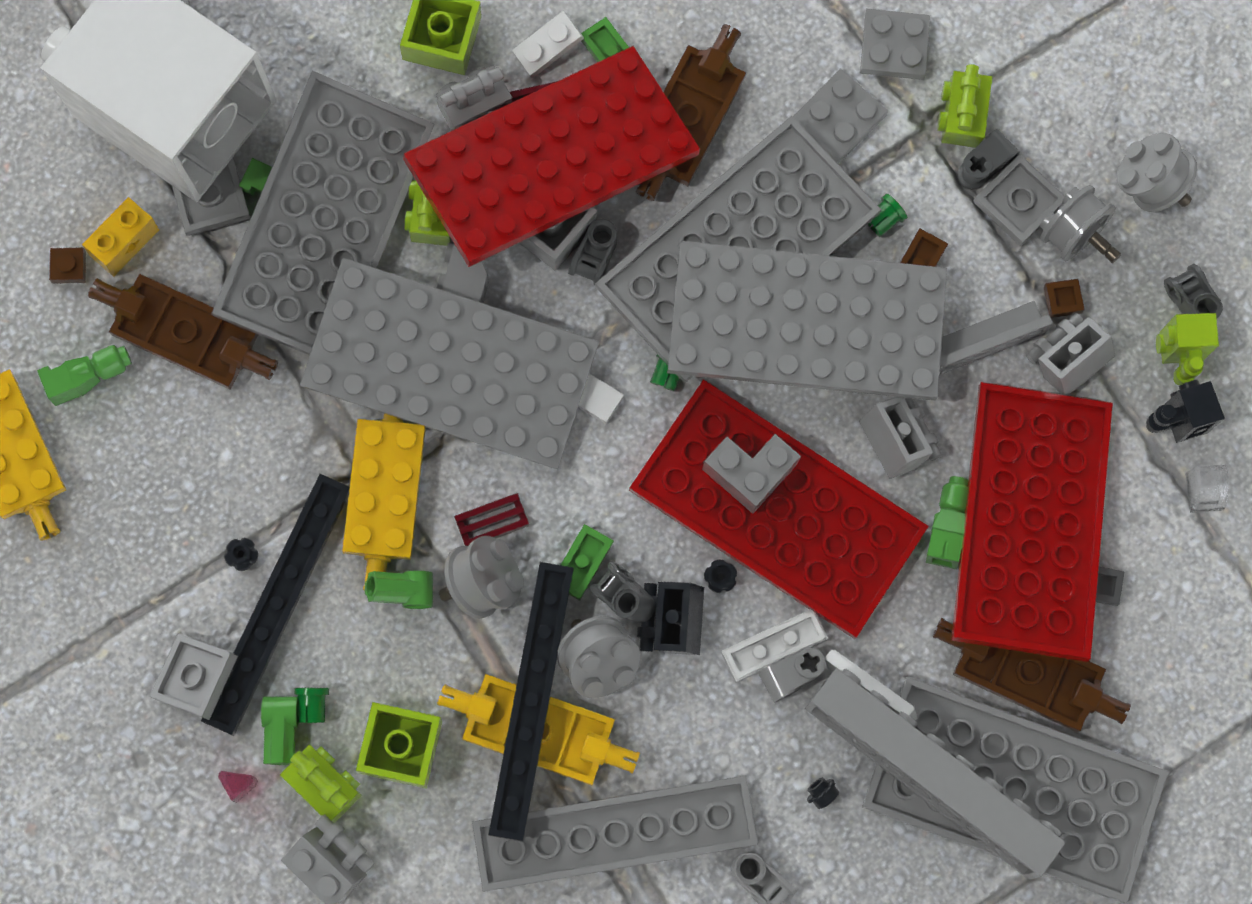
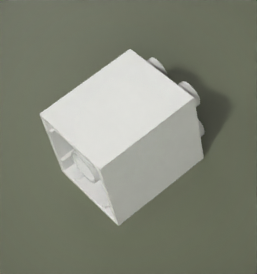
M84 0V8L87 10L70 30L65 26L60 27L47 39L41 53L44 64L40 69L73 117L189 198L198 202L277 101L257 52L181 0Z

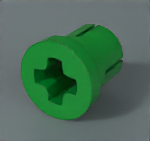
M887 193L881 197L882 202L877 205L881 209L880 214L867 224L868 227L873 225L870 229L879 237L884 235L896 223H903L908 218L900 204Z
M657 354L656 357L659 359L650 383L664 386L665 389L674 392L679 377L676 374L667 373L668 365Z
M294 688V695H298L297 722L325 723L326 695H329V688Z

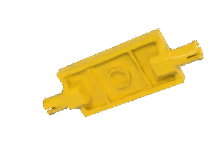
M9 369L0 373V516L5 520L19 513L29 515L39 535V540H47L50 538L49 533H52L53 536L60 533V529L57 527L48 507L50 500L67 489L13 372Z
M384 414L383 419L380 421L357 420L342 552L343 554L364 557V560L367 561L365 582L370 572H386L387 563H390L391 559L411 560L426 427L420 424L405 423L403 419Z
M485 674L478 693L474 692L473 695L444 684L441 690L442 694L454 699L440 695L437 705L466 714L468 722L462 740L504 754L516 684ZM550 697L537 767L592 786L599 765L603 766L604 763L633 774L636 764L623 758L637 762L640 752L611 743L612 740L609 737L615 719Z

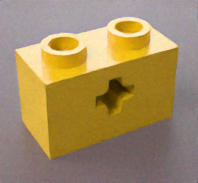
M128 197L82 245L89 256L114 277L159 231V228L154 219Z

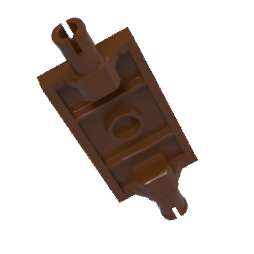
M723 24L713 46L707 50H698L690 45L687 46L664 90V94L699 146L700 152L698 156L641 183L636 189V193L641 197H644L647 192L648 196L646 199L654 201L666 177L689 187L746 77V72L734 67L729 57L741 36V32L738 29L733 28L730 34L729 29L731 26Z
M139 274L134 285L129 289H118L98 278L93 282L96 289L90 287L88 292L89 298L114 308L116 313L115 321L109 330L112 336L231 390L240 370L243 368L261 375L267 380H270L274 375L271 371H276L278 360H273L252 350L259 334L211 315L214 307L144 275Z
M944 618L939 620L933 638L959 648V653H961L952 675L1077 733L1081 731L1088 714L1094 711L1120 724H1123L1127 717L1125 712H1129L1131 704L1103 693V689L1100 688L1101 681L1106 672L1105 668L1090 661L1084 662L951 641L953 624Z

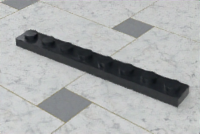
M319 474L233 652L238 657L210 720L202 718L201 722L229 735H235L349 496L350 486Z
M540 562L489 828L488 835L492 837L520 842L524 840L556 668L557 651L561 641L574 571L573 567Z

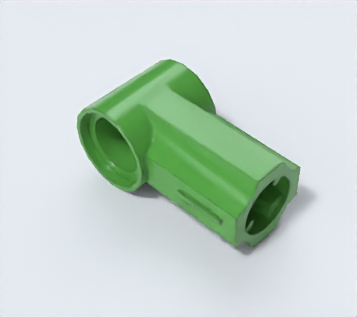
M373 571L368 573V578L365 582V595L368 598V602L402 604V607L407 609L432 608L433 573L429 571H406L403 573Z
M264 696L262 698L261 723L264 728L263 764L290 765V759L295 754V728L299 725L297 722L298 697Z

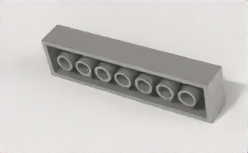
M836 668L805 707V710L1027 879L1042 877L1066 843L1059 837L1061 831L1046 820L1040 823L1030 815L1032 809L1017 798L1011 801L1001 793L1003 787L990 777L986 776L985 779H982L974 773L973 769L975 766L960 755L953 757L945 751L946 744L931 733L926 736L915 727L918 723L902 711L898 715L887 707L889 701L875 690L869 693L859 685L861 680L854 673L847 669L841 672Z

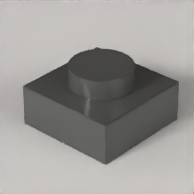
M1099 566L1096 593L1097 603L1112 606L1120 604L1124 571Z

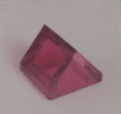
M221 771L218 775L231 801L235 803L241 800L258 784V780L252 775Z

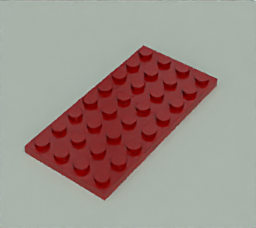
M631 46L404 153L403 160L466 264L470 267L698 156L700 148L635 47Z
M704 379L629 487L630 492L809 610H813L818 616L853 639L857 638L929 527ZM776 434L801 457L795 468L754 513H751L702 470L704 461L726 437L731 439L751 458H754Z
M984 382L980 383L978 387L964 535L960 554L951 641L1088 662L1091 659L1113 403Z

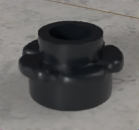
M248 538L231 540L226 546L227 552L224 555L226 563L230 567L234 566L238 571L248 570L258 559V551L254 548V542ZM239 551L244 552L243 557L238 556Z
M724 560L713 561L711 566L707 567L704 572V580L708 582V587L713 592L721 593L724 590L728 592L736 585L735 577H737V570L734 565ZM718 574H723L724 579H718Z
M823 777L817 779L807 790L811 794L807 797V802H813L817 809L828 806L839 795V791L835 787V781L833 779L825 780Z

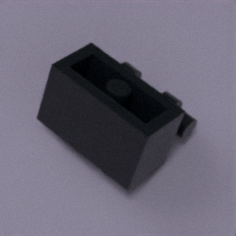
M1192 380L1180 385V390L1170 394L1171 399L1164 405L1159 406L1147 418L1146 428L1152 433H1160L1171 429L1176 443L1209 433L1225 419L1211 381L1199 384L1198 380Z
M682 582L644 583V590L654 599L655 612L648 621L641 623V627L637 628V637L640 638L639 650L642 652H653L654 643V651L668 654L700 655L705 587Z

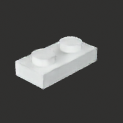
M561 11L512 51L529 75L534 78L582 41L584 37L567 13Z

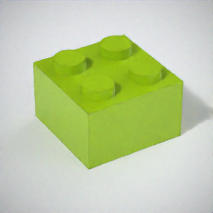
M413 0L400 43L402 60L465 75L482 18L480 1Z
M372 702L356 771L359 774L427 789L443 722L441 717Z

